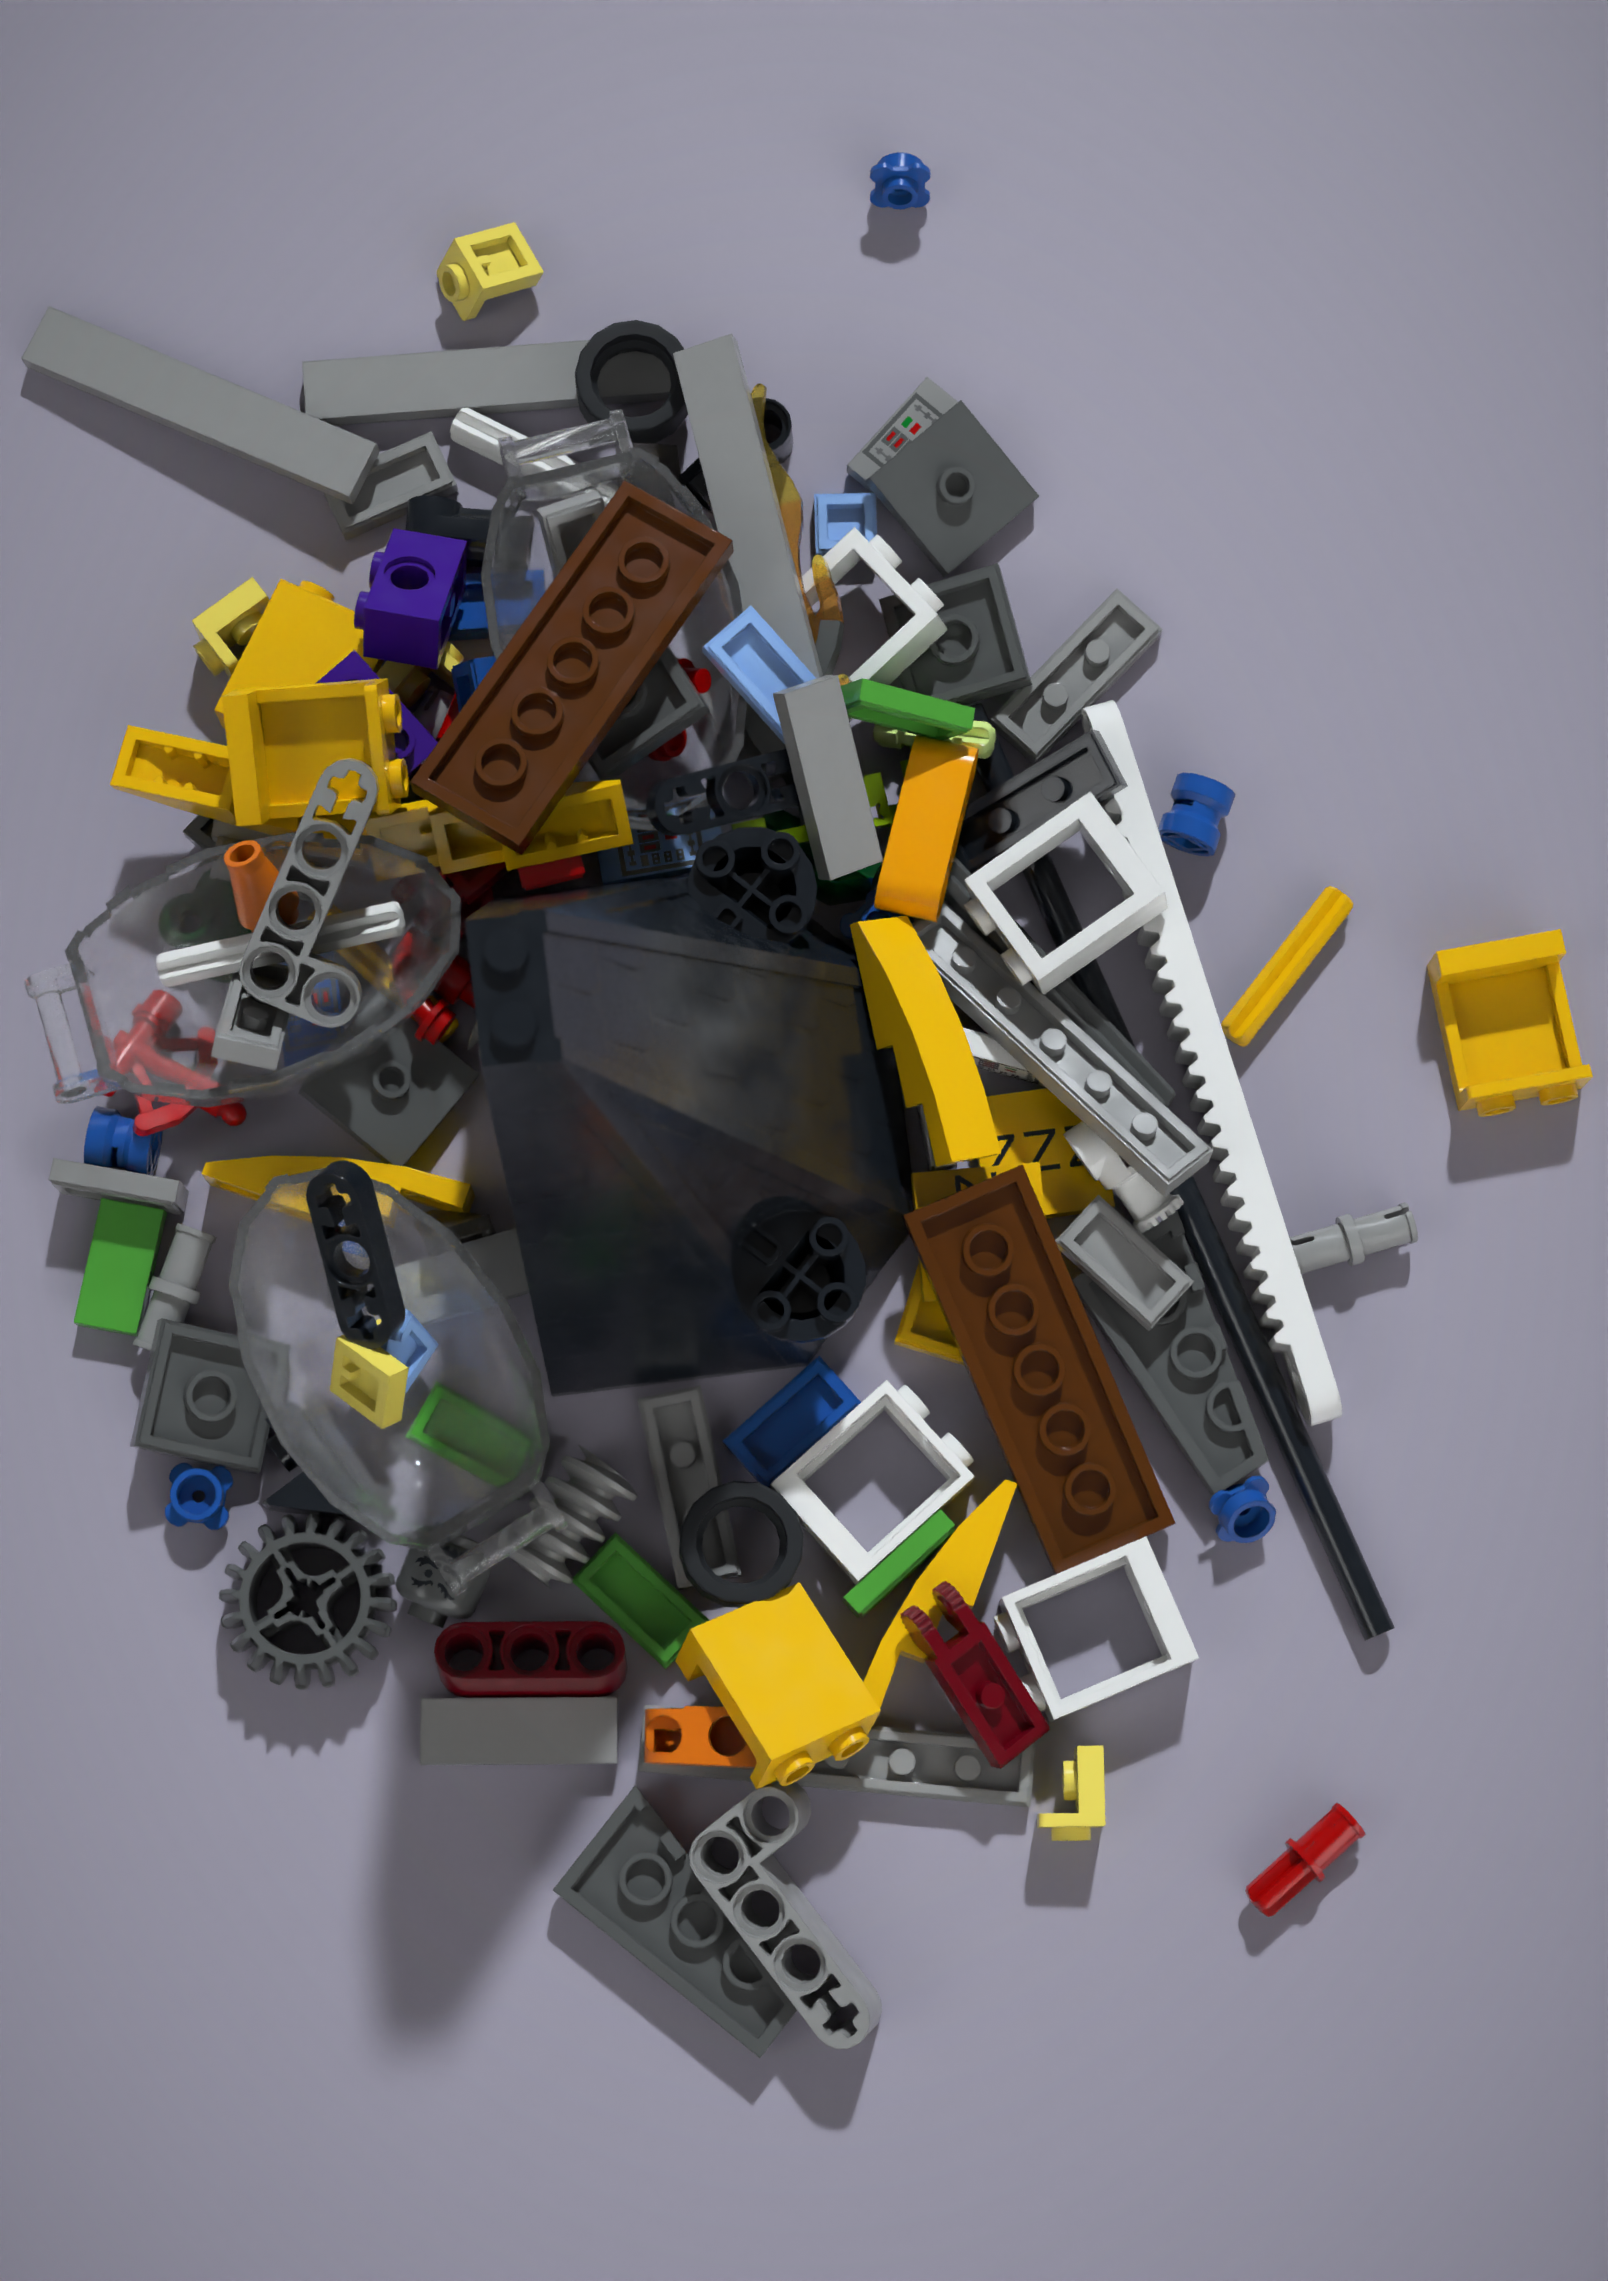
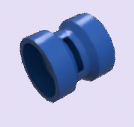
M1194 773L1177 774L1170 793L1174 801L1172 809L1162 815L1158 826L1161 840L1165 844L1189 854L1212 856L1215 854L1221 837V833L1217 828L1221 818L1228 816L1235 793L1226 785L1203 775Z
M96 1106L87 1128L84 1145V1163L107 1168L119 1167L124 1168L126 1171L153 1176L160 1155L163 1130L144 1137L138 1136L133 1131L135 1118L122 1117L116 1109Z

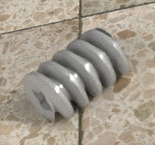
M581 1445L578 1446L586 1457L585 1461L571 1456H564L561 1460V1464L570 1480L566 1481L550 1476L545 1481L546 1487L553 1496L554 1501L550 1502L538 1497H532L529 1501L531 1509L538 1518L537 1523L522 1518H516L513 1522V1526L522 1542L519 1544L507 1539H500L497 1543V1547L550 1589L551 1587L548 1584L550 1579L571 1584L574 1580L564 1563L566 1558L587 1563L590 1559L580 1542L583 1537L601 1543L605 1540L606 1537L596 1522L599 1516L616 1522L621 1519L622 1516L612 1501L613 1497L619 1496L631 1501H635L638 1497L629 1482Z

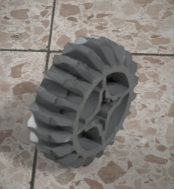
M309 1512L306 1519L305 1532H299L298 1523L293 1515L287 1514L282 1516V1527L285 1536L279 1539L267 1524L261 1525L258 1528V1533L267 1546L259 1552L251 1544L245 1541L241 1542L238 1550L242 1555L252 1560L248 1568L244 1570L235 1564H228L225 1568V1574L235 1580L242 1581L240 1590L224 1589L219 1592V1599L222 1602L239 1604V1611L228 1613L221 1618L222 1626L226 1629L244 1626L245 1632L235 1637L230 1643L233 1651L240 1653L255 1645L257 1649L249 1658L247 1667L254 1672H258L271 1659L274 1660L269 1680L277 1685H281L284 1682L290 1668H295L294 1682L295 1687L299 1690L308 1689L311 1682V1670L317 1669L319 1680L324 1687L334 1686L335 1675L332 1665L337 1663L340 1664L343 1671L349 1677L358 1675V1665L350 1655L358 1649L365 1657L375 1660L379 1652L373 1645L365 1641L368 1634L372 1631L381 1637H389L392 1632L390 1626L375 1620L377 1611L390 1613L397 1610V1601L388 1597L377 1596V1590L389 1588L395 1584L394 1575L392 1573L373 1575L371 1570L381 1565L386 1559L384 1552L381 1549H375L361 1556L359 1553L369 1539V1535L365 1531L359 1529L344 1542L342 1540L346 1532L347 1521L341 1517H335L325 1534L322 1533V1517L316 1512ZM307 1548L326 1549L341 1555L349 1563L337 1571L331 1569L319 1576H309L297 1564L291 1553ZM275 1565L277 1568L276 1572L283 1584V1592L280 1600L267 1610L268 1615L259 1620L257 1611L259 1588L266 1573ZM293 1574L299 1582L307 1585L314 1592L318 1585L324 1588V1594L319 1596L316 1603L320 1609L318 1614L323 1620L325 1628H323L319 1620L313 1616L310 1617V1614L304 1610H301L299 1616L292 1613L294 1611L293 1607L297 1606L301 1601L300 1595L297 1592L299 1587L292 1578ZM358 1581L361 1594L359 1612L354 1625L343 1638L334 1618V1607L337 1600L349 1591L348 1587ZM298 1625H308L316 1636L321 1639L326 1650L313 1654L289 1653L279 1649L269 1638L281 1630L286 1632Z

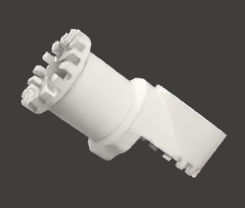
M1083 1121L1063 1134L1095 1181L1099 1180L1105 1190H1114L1134 1219L1132 1225L1141 1234L1159 1224L1158 1216L1164 1221L1168 1218L1165 1212L1168 1216L1172 1215L1184 1204L1179 1194L1171 1195L1169 1193L1165 1197L1161 1195Z

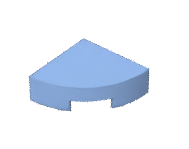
M405 1309L403 1326L381 1346L382 1349L409 1367L405 1393L439 1345L407 1309Z

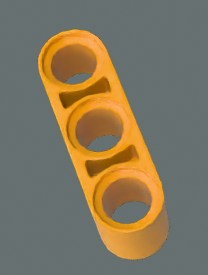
M916 735L880 871L874 902L875 909L937 923L943 906L973 785L979 753L978 748Z

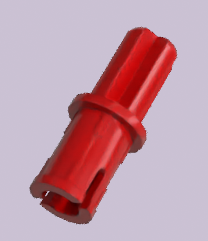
M1335 1803L1332 1809L1296 1842L1291 1838L1285 1842L1288 1849L1247 1885L1245 1889L1247 1897L1262 1914L1267 1917L1274 1916L1313 1879L1318 1882L1324 1880L1325 1875L1322 1871L1354 1842L1366 1835L1365 1831L1341 1804Z

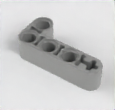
M352 758L336 761L328 766L320 776L243 955L239 969L242 985L256 999L316 1025L328 1028L342 1026L350 1021L358 1011L362 998L360 981L352 971L345 966L312 953V949L378 797L379 784L376 774L366 763ZM350 770L356 771L361 775L358 785L367 791L364 801L354 798L348 804L343 819L356 821L353 832H349L335 820L316 818L315 816L319 805L329 813L333 811L339 797V791L330 786L333 777H346ZM323 830L330 832L340 842L342 850L340 859L330 867L315 866L305 855V840L315 831ZM288 892H302L311 898L315 906V916L311 923L303 927H293L283 921L279 914L278 906L282 896ZM273 952L285 959L289 967V976L285 983L276 987H268L258 982L253 973L254 959L261 953ZM333 978L340 980L346 985L350 993V1003L347 1008L340 1012L329 1013L317 1006L314 1001L313 991L315 985L321 980Z
M776 1781L751 1792L703 1830L692 1842L689 1852L690 1866L695 1876L816 2036L827 2046L836 2049H849L859 2044L879 2023L882 2013L881 1999L874 1986L773 1855V1853L804 1829L811 1815L810 1799L806 1791L799 1784L794 1782L787 1786H781ZM766 1796L780 1798L786 1803L790 1811V1821L787 1828L778 1829L766 1822L762 1814V1805ZM715 1837H725L736 1845L739 1852V1861L736 1868L728 1869L715 1861L712 1855V1843ZM755 1890L767 1891L776 1898L780 1910L777 1921L768 1922L756 1915L752 1907V1896ZM795 1944L811 1946L817 1952L821 1965L818 1974H805L795 1966L792 1960V1950ZM834 1975L838 1983L823 1996L819 1997L815 1991ZM850 2003L854 2004L859 2013L853 2020H847L842 2024L837 2019L835 2013L840 2007L847 2006Z

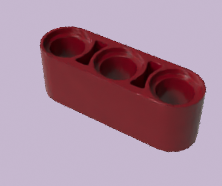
M598 1621L460 1622L444 1629L436 1639L434 1647L435 1661L441 1682L449 1692L465 1698L602 1697L610 1695L620 1688L625 1681L628 1669L622 1636L616 1628L608 1623ZM528 1649L542 1650L549 1656L542 1667L532 1671L522 1670L514 1664L515 1659L520 1653ZM592 1649H605L614 1656L611 1664L601 1670H590L580 1663L583 1655ZM460 1650H476L483 1655L478 1666L471 1670L459 1671L449 1666L453 1655Z

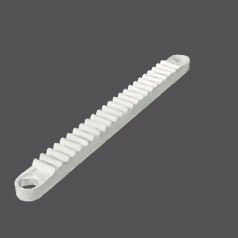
M1114 700L1081 709L1084 734L1092 729L1101 733L1128 785L1126 788L1102 801L1100 805L1104 807L1105 812L1166 894L1168 908L1141 926L1137 942L1140 946L1150 947L1144 962L1146 969L1158 971L1152 984L1153 992L1166 994L1159 1009L1161 1016L1174 1018L1167 1031L1168 1039L1182 1042L1174 1056L1175 1061L1179 1064L1190 1065L1182 1079L1183 1087L1198 1089L1189 1104L1191 1111L1205 1113L1197 1127L1198 1134L1213 1137L1208 1145L1213 1149L1210 1159L1221 1161L1212 1176L1213 1181L1229 1186L1220 1199L1221 1206L1236 1209V1212L1227 1224L1228 1228L1231 1231L1244 1233V1237L1235 1248L1236 1253L1252 1258V1261L1243 1271L1244 1278L1256 1280L1260 1283L1251 1295L1252 1303L1267 1305L1268 1308L1259 1319V1325L1263 1328L1275 1330L1276 1334L1268 1342L1271 1352L1283 1355L1299 1408L1308 1426L1342 1417V1405L1336 1381L1122 716ZM1122 890L1123 898L1128 899V896Z

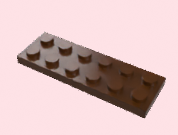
M624 480L410 781L413 792L522 855L734 552L733 540Z
M1024 1166L1014 1167L902 1215V1219L1013 1480L1017 1483L1016 1487L1053 1574L1056 1575L1176 1524Z

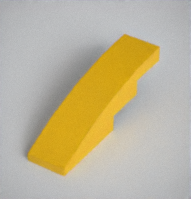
M127 726L110 783L114 789L236 826L227 746L136 726ZM344 814L316 816V818L335 820L349 832H353L356 825L355 820L343 819ZM303 817L269 819L262 825L239 827L293 841ZM365 827L353 855L369 859L371 848ZM315 831L305 840L307 845L337 852L342 851L337 837L327 831Z
M620 780L573 782L522 855L428 800L401 804V807L391 815L378 816L377 812H371L365 826L378 879L440 866L442 875L501 862H505L508 871L634 844Z
M907 916L859 921L850 924L876 1048L879 1050L893 1047L906 1108L923 1105L935 1165L942 1166L1001 1154L985 1089L963 1026L938 970Z
M271 1155L210 1161L205 1163L201 1173L211 1186L310 1220L311 1216L306 1200L308 1184L329 1164L341 1160L353 1162L367 1172L374 1185L381 1216L395 1222H399L407 1199L467 1219L475 1198L472 1186L468 1183L405 1166L343 1157ZM335 1184L330 1188L333 1195L343 1196L346 1204L351 1201L348 1194L338 1193Z
M1005 1479L957 1527L916 1580L883 1636L863 1681L879 1708L882 1705L899 1655L923 1664L925 1662L924 1658L927 1657L915 1645L908 1630L905 1629L900 1618L901 1613L910 1606H918L920 1610H923L928 1615L933 1626L937 1629L942 1612L933 1599L932 1590L943 1581L950 1582L960 1592V1595L964 1598L965 1603L968 1604L970 1609L973 1608L1017 1483Z

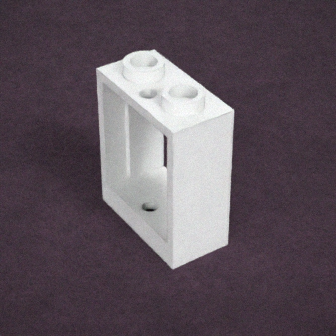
M854 527L799 579V584L807 611L862 560L914 614L899 631L841 684L842 686L864 678L890 685L948 630L937 614L944 604L920 578L910 585L895 570L903 561L878 534L868 541Z
M1091 791L964 880L971 900L965 903L964 907L972 920L985 936L994 930L1008 948L1000 956L1019 984L1024 986L1029 981H1032L1036 988L1044 995L1168 908L1164 889ZM1079 831L1128 896V899L1044 958H1041L993 891Z
M888 1380L883 1382L770 1484L771 1489L780 1493L796 1511L800 1524L855 1585L939 1508L943 1510L972 1483L975 1477L967 1468L974 1460L962 1444L949 1432L940 1439L924 1421L930 1414V1411L921 1399L906 1385H903L897 1391ZM885 1411L947 1481L867 1552L804 1482L878 1415Z
M1147 1537L1138 1539L1002 1597L998 1603L1003 1613L993 1617L1007 1652L1011 1653L1019 1650L1029 1673L1019 1678L1040 1712L1045 1710L1050 1723L1187 1665L1199 1658ZM1124 1567L1162 1656L1061 1699L1023 1609Z

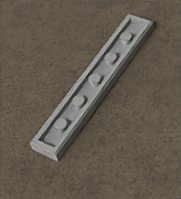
M51 306L45 312L21 358L27 368L352 505L380 453L377 443Z
M728 334L675 352L673 356L717 530L733 540L734 552L726 562L738 613L740 615L751 605L816 678L822 677L821 665L738 342L732 334Z
M589 340L302 362L305 413L335 426L453 417L462 408H470L480 414L579 407L575 371L580 352ZM639 351L620 353L608 360L600 370L597 382L599 395L605 405L667 400L671 388L670 375L663 362L654 355Z
M943 903L937 923L919 919L912 924L936 966L950 999L1161 1195L1165 1197L1209 1163L1213 1152L1212 1148L1030 981L1021 986L1002 960L1000 954L946 904Z
M644 1705L639 1772L752 1782L750 1775L754 1769L644 1763L645 1709L674 1708ZM872 1726L867 1735L869 1737L868 1744L858 1753L842 1761H836L833 1756L815 1763L814 1768L807 1775L796 1781L801 1787L1031 1807L1036 1742L1003 1768L999 1769L991 1767L972 1735Z

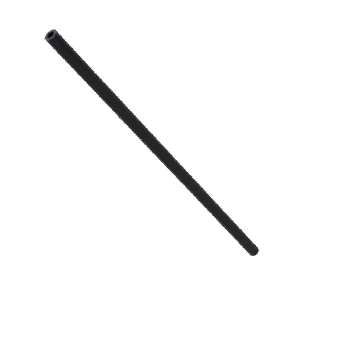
M982 704L969 706L975 708L974 721H983L991 724ZM996 736L992 755L986 759L978 758L976 766L987 793L1014 777ZM1048 852L1024 869L1023 874L1056 948H1058L1081 932L1083 928ZM1094 959L1070 976V979L1136 1049L1097 960ZM1192 1175L1170 1192L1171 1195L1179 1194L1184 1202L1176 1211H1178L1185 1230V1238L1366 1641L1395 1627Z

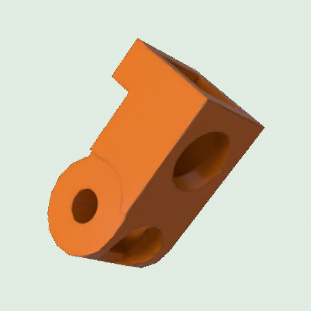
M684 1706V1709H645L644 1763L675 1766L755 1768L757 1764L756 1758L724 1706Z

